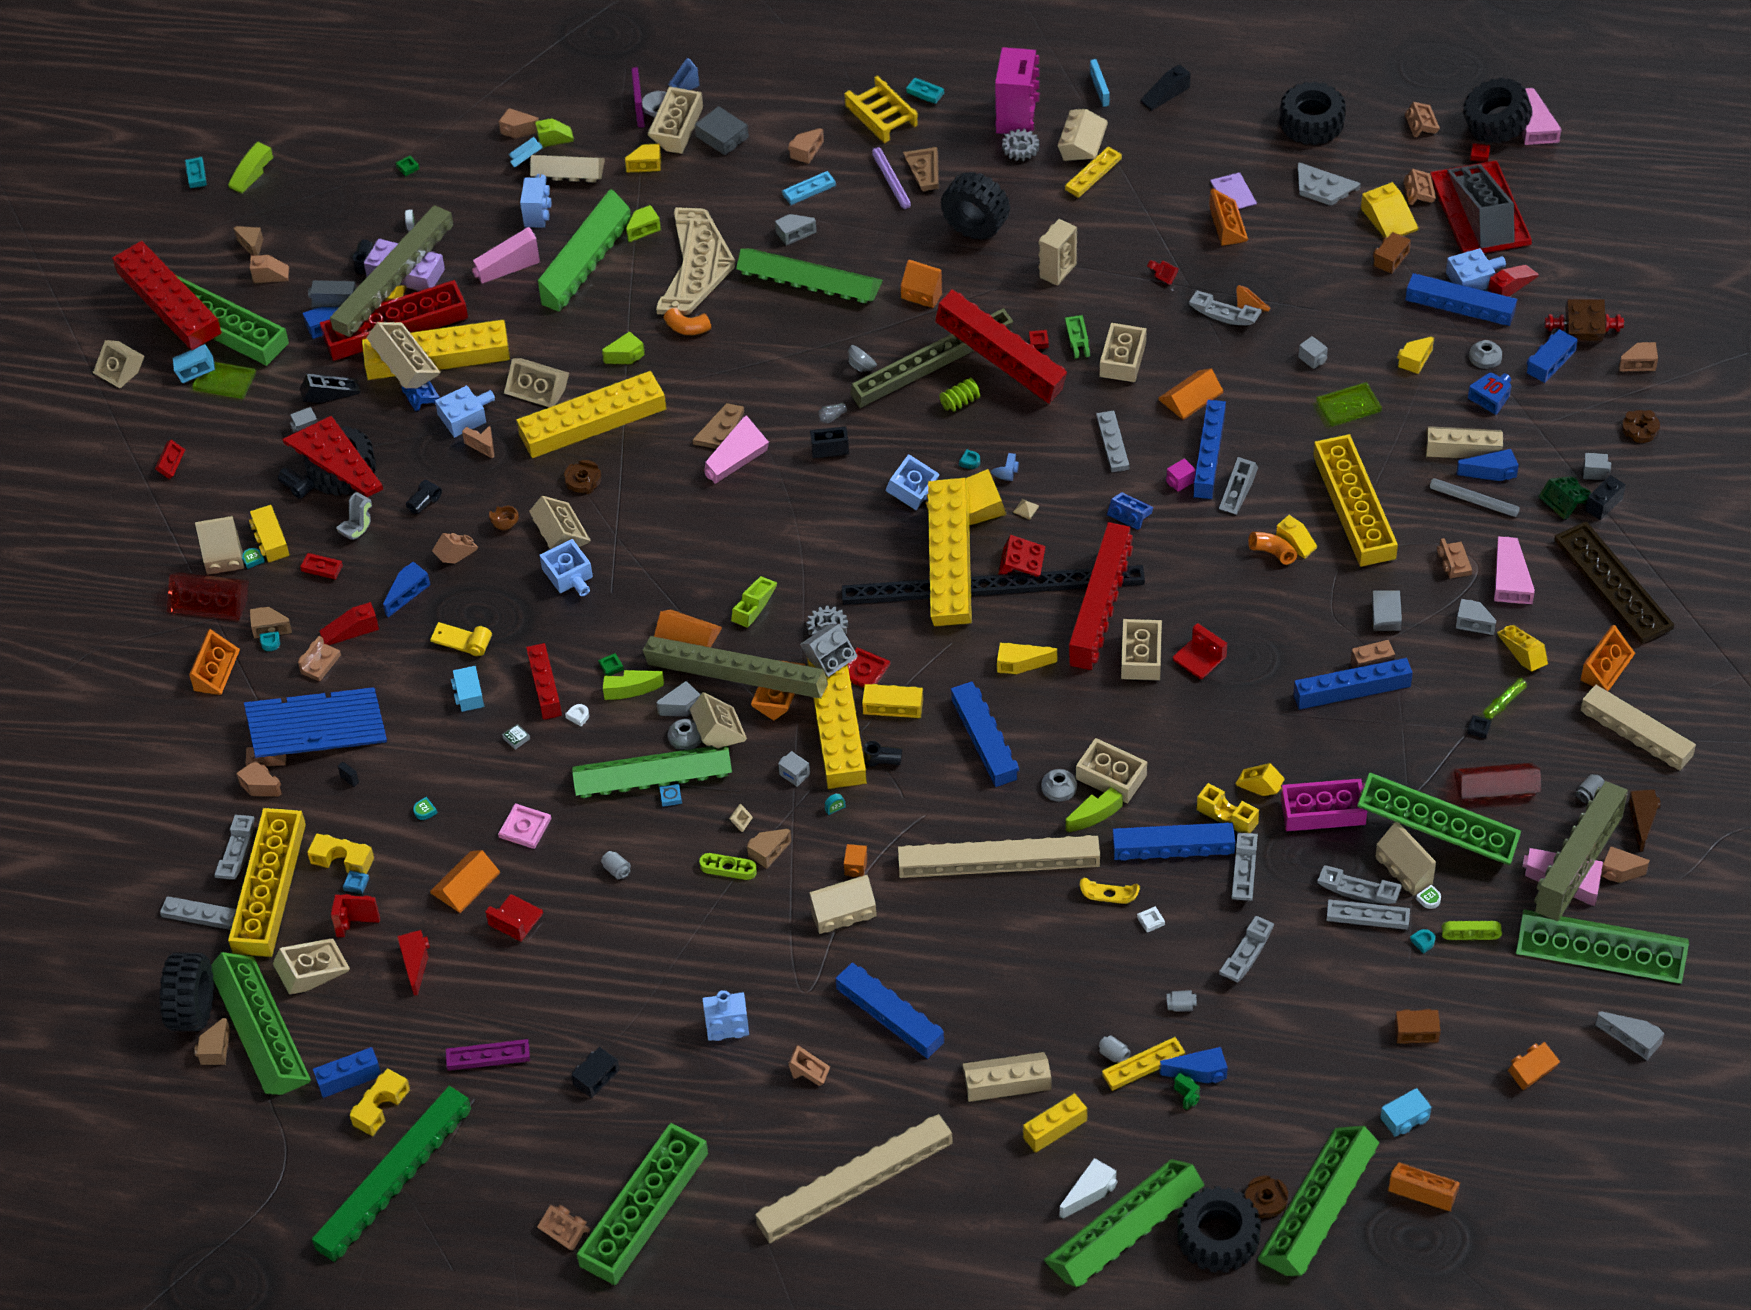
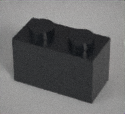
M846 426L810 430L813 458L849 454Z
M1610 475L1588 496L1585 511L1602 520L1623 499L1626 484Z
M599 1046L587 1056L581 1065L575 1067L571 1074L573 1085L592 1099L620 1071L618 1060Z

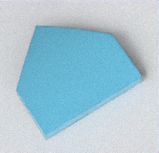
M535 137L525 142L509 154L513 159L511 164L514 167L519 165L542 148L541 143L537 142Z

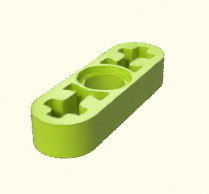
M706 853L699 860L701 870L708 874L744 880L753 879L757 874L755 862L749 859ZM731 863L734 866L732 869L726 870L723 868V865Z
M1448 921L1441 926L1442 937L1447 940H1494L1502 936L1501 924L1497 921Z

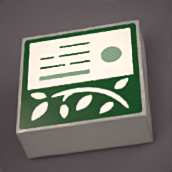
M518 724L502 734L503 739L515 750L530 740V735Z

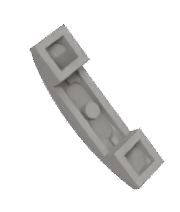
M1198 290L1189 301V305L1204 315L1234 325L1254 324L1261 314V309L1248 305L1241 309L1214 301L1213 295Z
M234 816L230 828L231 836L223 860H219L215 878L235 879L239 875L250 846L255 820L254 816Z
M1239 832L1237 834L1232 899L1252 901L1258 834Z
M1326 865L1323 866L1318 879V884L1337 894L1377 904L1396 903L1402 888L1401 884L1385 880L1378 884L1343 875V870Z
M1255 916L1247 928L1245 937L1232 957H1228L1219 974L1239 982L1249 971L1263 949L1274 927V923Z

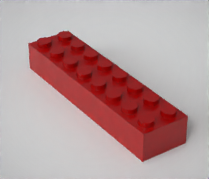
M143 241L112 257L116 272L191 350L196 349L222 333L218 318Z
M455 280L381 303L379 308L375 309L351 337L333 330L330 319L320 322V327L333 361L363 352L362 340L367 339V336L377 322L403 323L406 329L412 333L433 330L467 319L468 313L466 303Z
M952 289L940 301L935 319L937 324L1048 404L1062 391L1067 371L1061 365L1051 361L1047 355L1040 353L1033 345L1026 343L1018 334H1014L1004 324L994 320L990 314L983 312L975 303L969 302L961 293Z
M1110 522L1107 524L1069 643L1070 666L1092 670L1094 663H1098L1100 655L1098 650L1104 644L1103 634L1104 632L1107 633L1109 628L1108 618H1112L1114 606L1112 605L1113 602L1118 600L1119 591L1117 589L1123 584L1124 576H1122V573L1127 571V557H1131L1133 546H1131L1133 535L1130 534V526Z

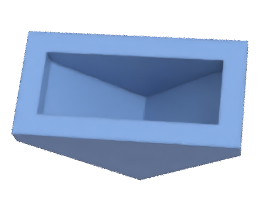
M689 58L684 61L668 84L670 87L691 90L699 86L698 69Z

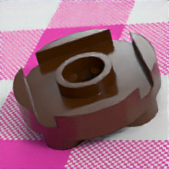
M1651 410L1629 411L1626 413L1622 424L1624 435L1627 438L1630 436L1633 438V441L1638 443H1647L1654 440V437L1659 434L1660 422Z
M580 460L575 465L573 463L570 464L564 473L566 487L574 492L585 494L593 493L594 489L599 486L602 478L598 465L589 460Z
M1266 1175L1259 1176L1248 1184L1245 1199L1249 1198L1254 1203L1253 1208H1257L1260 1219L1274 1217L1287 1208L1288 1190L1279 1179L1275 1180ZM1263 1193L1272 1195L1270 1200H1264L1262 1198Z

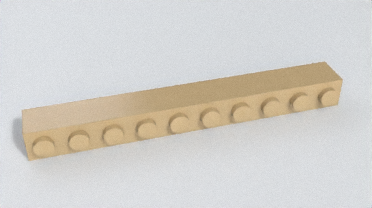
M1091 835L898 847L900 878L1100 867L1098 836Z
M939 1114L935 1117H929L922 1124L907 1129L900 1136L892 1137L887 1143L872 1148L867 1154L855 1157L843 1167L835 1168L832 1173L824 1177H818L810 1185L800 1187L795 1193L780 1198L775 1204L763 1207L756 1213L757 1225L768 1242L772 1243L953 1144L952 1132Z

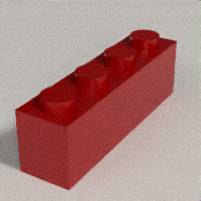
M545 643L526 647L543 720L562 716Z

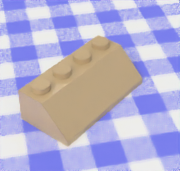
M669 87L648 132V136L660 144L664 150L682 154L703 109L702 92Z
M531 155L530 176L539 174V178H541V174L557 181H562V177H567L569 181H579V178H586V182H596V179H601L605 158Z
M377 322L367 336L372 348L378 352L381 359L388 365L390 371L398 378L403 387L419 388L441 373L403 323Z
M1427 426L1426 457L1467 459L1502 451L1503 432L1501 430Z
M1044 1052L962 1064L968 1101L1051 1090V1073L1048 1059Z

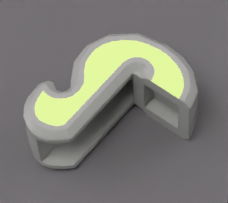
M359 492L354 493L350 497L349 520L337 526L338 533L354 540L366 532L371 521L370 514L367 512L372 507V501Z

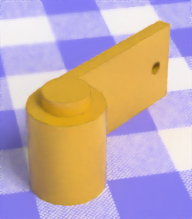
M438 622L430 642L467 652L473 656H482L490 642L492 632L482 626H477L473 632Z

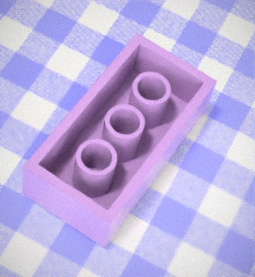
M378 239L364 262L367 277L398 243ZM428 252L400 284L418 291L434 287L445 270L442 255Z

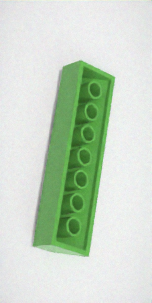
M610 189L539 278L538 285L543 306L560 312L629 224L632 218L630 208L613 190Z
M740 249L736 268L741 270V274L752 276V273L758 274V278L768 280V277L775 278L774 282L783 284L785 281H788L794 287L801 288V285L808 286L807 289L811 291L821 289L824 290V294L834 295V293L841 294V298L845 299L855 297L858 302L862 303L873 301L882 284V279L755 249Z
M709 746L573 766L572 773L576 796L580 795V798L591 797L592 793L600 792V795L611 794V790L619 789V792H627L631 790V787L639 786V789H647L652 784L667 786L672 781L687 783L692 778H697L699 781L707 780L712 775L721 778L728 776V773H732L728 746L721 748Z
M1370 772L1363 784L1357 807L1509 866L1521 833L1518 829Z
M1523 909L1516 954L1682 984L1689 940L1687 938L1561 916L1559 921H1555L1535 911Z
M221 952L212 963L213 980L264 1092L282 1095L308 1084L311 1079L254 957Z
M1365 1126L1334 1129L1257 1260L1260 1263L1286 1276H1302L1306 1272L1308 1264L1317 1253L1318 1247L1327 1236L1329 1228L1335 1222L1340 1209L1345 1205L1347 1197L1355 1188L1357 1180L1365 1171L1368 1161L1374 1155L1375 1149L1379 1144L1378 1140Z
M1171 1159L1044 1260L1066 1284L1076 1287L1081 1286L1087 1282V1278L1093 1273L1101 1271L1103 1265L1116 1259L1122 1250L1134 1245L1135 1240L1141 1235L1149 1233L1152 1229L1151 1227L1156 1223L1164 1221L1170 1212L1180 1208L1183 1202L1190 1198L1193 1193L1199 1192L1204 1183L1193 1164Z

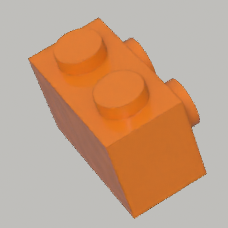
M1545 1042L1539 1046L1537 1043L1527 1050L1528 1054L1523 1057L1518 1055L1511 1061L1512 1065L1508 1072L1522 1090H1525L1554 1070L1560 1063L1559 1059Z

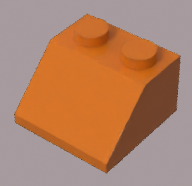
M908 260L901 283V298L934 308L942 295L941 269Z

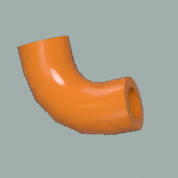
M671 308L664 314L665 322L677 333L694 336L711 330V323L706 314L687 318L677 308Z
M1250 533L1248 544L1251 550L1271 553L1285 565H1289L1296 560L1297 551L1285 539L1271 533Z

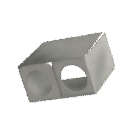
M1400 590L1372 592L1374 631H1401Z

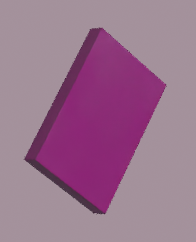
M638 67L632 68L631 72L637 125L641 128L645 126Z

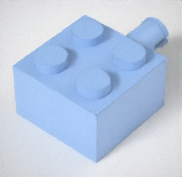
M538 174L535 178L524 179L520 201L524 227L545 228L546 220H549L548 208H551V198H548L549 185H546V176L541 174V178H539L540 175Z
M1479 248L1448 257L1446 274L1452 283L1485 290L1489 287L1490 277L1496 273L1494 270L1504 268L1506 262L1503 256L1488 260Z
M465 386L435 400L437 414L455 438L461 435L466 427L474 429L486 423L485 412L482 406L495 401V397L491 390L476 397L468 386Z
M908 454L889 480L885 491L917 510L924 500H928L926 496L928 494V481L937 480L940 474Z
M573 539L540 555L542 570L559 593L575 587L580 596H585L589 593L590 588L584 581L593 577L591 563Z
M720 991L717 996L703 998L708 1041H720L733 1037L741 1038L749 1035L744 992L729 994L727 991Z

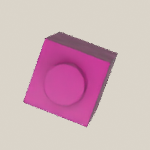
M1184 458L1167 468L1166 481L1169 486L1178 492L1194 483L1196 469Z

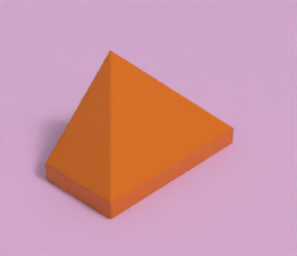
M1238 285V308L1243 309L1245 305L1261 309V312L1271 309L1250 289Z

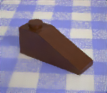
M1655 789L1630 792L1628 804L1639 852L1644 851L1657 810L1661 807L1660 798L1656 797Z

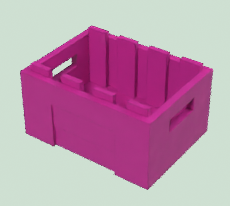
M1002 47L995 82L996 133L1010 134V131L1015 133L1017 129L1020 132L1026 129L1027 133L1034 131V122L1032 121L1034 119L1036 102H1039V93H1036V89L1039 90V80H1036V77H1039V68H1036V64L1039 65V55H1036V50Z

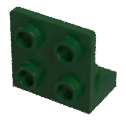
M1558 477L1549 479L1538 497L1563 519H1568L1577 504L1587 503L1591 492L1578 484V480L1574 477Z

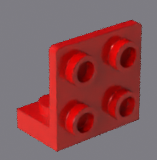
M1010 535L1003 547L998 575L1008 574V572H1012L1015 569L1039 577L1045 546Z
M1197 623L1193 627L1192 640L1173 656V661L1199 679H1203L1226 658L1227 642Z
M349 894L335 895L331 918L337 937L345 938L346 930L350 928V921L380 922V915L374 897L367 895L351 896Z
M510 894L499 909L489 906L485 913L489 926L522 942L543 915V910Z

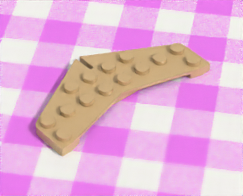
M675 207L674 215L683 264L665 295L661 296L658 301L657 314H665L669 309L677 308L682 315H689L735 268V259L707 210Z

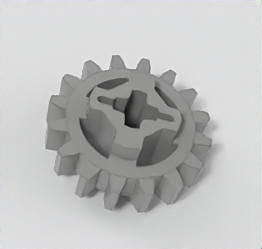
M1017 129L1015 133L1010 131V135L1005 134V138L1002 139V151H1004L1005 155H1009L1010 159L1015 157L1016 161L1019 158L1025 161V157L1031 159V155L1036 156V151H1039V139H1037L1036 134L1032 135V131L1027 133L1026 129L1022 132Z
M826 606L825 610L819 607V612L813 610L812 616H808V634L813 636L829 624H838V622L844 633L847 634V616L843 615L842 610L837 612L836 607H833L832 610L829 609V606Z

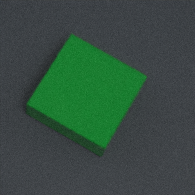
M411 156L396 162V167L404 176L420 169L419 164Z
M616 653L598 660L605 676H612L624 670Z

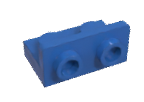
M430 381L419 388H405L402 386V391L415 411H419L422 403H435V400L440 398Z
M1121 492L1111 499L1107 515L1138 530L1141 528L1143 519L1152 514L1153 507Z

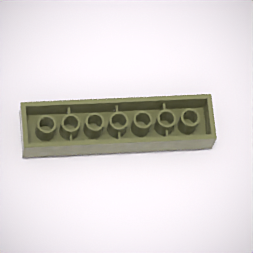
M1607 781L1604 782L1601 788H1597L1594 800H1590L1586 807V813L1580 815L1578 825L1573 826L1570 838H1566L1562 845V851L1556 853L1553 861L1554 864L1548 866L1545 878L1539 880L1537 885L1539 892L1534 901L1537 904L1536 913L1555 921L1560 920L1621 821L1628 793L1627 789Z

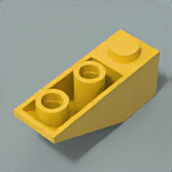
M1515 625L1507 626L1497 632L1498 636L1525 668L1534 671L1548 664L1545 645Z
M1000 643L997 673L1019 674L1056 663L1057 648Z

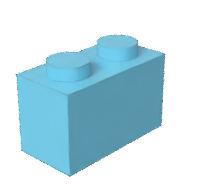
M205 344L173 357L174 371L182 383L215 370L213 356Z
M476 666L453 670L454 678L451 679L453 690L457 689L458 693H455L454 697L456 705L460 704L461 711L484 707Z
M1416 1088L1383 1106L1380 1118L1396 1137L1401 1133L1406 1134L1417 1124L1427 1122L1430 1118L1431 1106Z

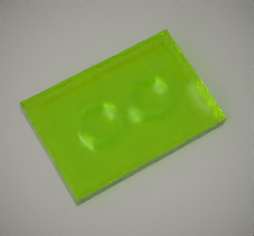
M214 362L215 370L197 377L192 386L194 391L244 399L256 371L253 368Z
M1367 382L1325 394L1316 399L1331 427L1382 412V406Z

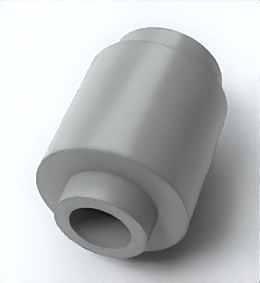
M1589 775L1577 788L1576 796L1584 803L1594 800L1597 788H1601L1604 784L1603 778L1599 775Z
M608 851L602 857L601 863L603 867L615 878H625L630 873V863L617 852Z
M1192 990L1172 991V994H1167L1168 1010H1173V1012L1193 1011V1007L1197 1006L1196 994H1192Z
M1112 1035L1104 1037L1099 1043V1052L1116 1064L1128 1059L1131 1051L1128 1050V1046Z

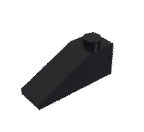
M1178 64L1157 81L1143 96L1141 103L1153 111L1189 89L1191 73Z
M306 374L300 387L303 402L313 403L328 402L357 395L361 392L357 379Z

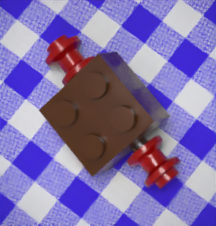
M1568 299L1565 306L1566 319H1564V314H1560L1559 318H1553L1552 314H1548V318L1544 320V327L1548 328V332H1552L1553 328H1559L1564 331V327H1566V333L1578 339L1577 341H1603L1606 332L1610 328H1615L1616 332H1620V329L1624 328V318H1621L1620 314H1617L1615 318H1610L1608 314H1605V299Z

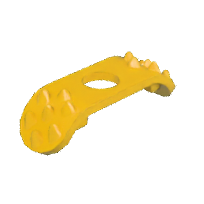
M1088 878L1080 880L1082 893L1091 900L1126 904L1135 900L1140 890L1138 884L1121 887L1096 884V882L1090 881ZM1111 890L1115 892V895L1107 897L1104 895V892Z

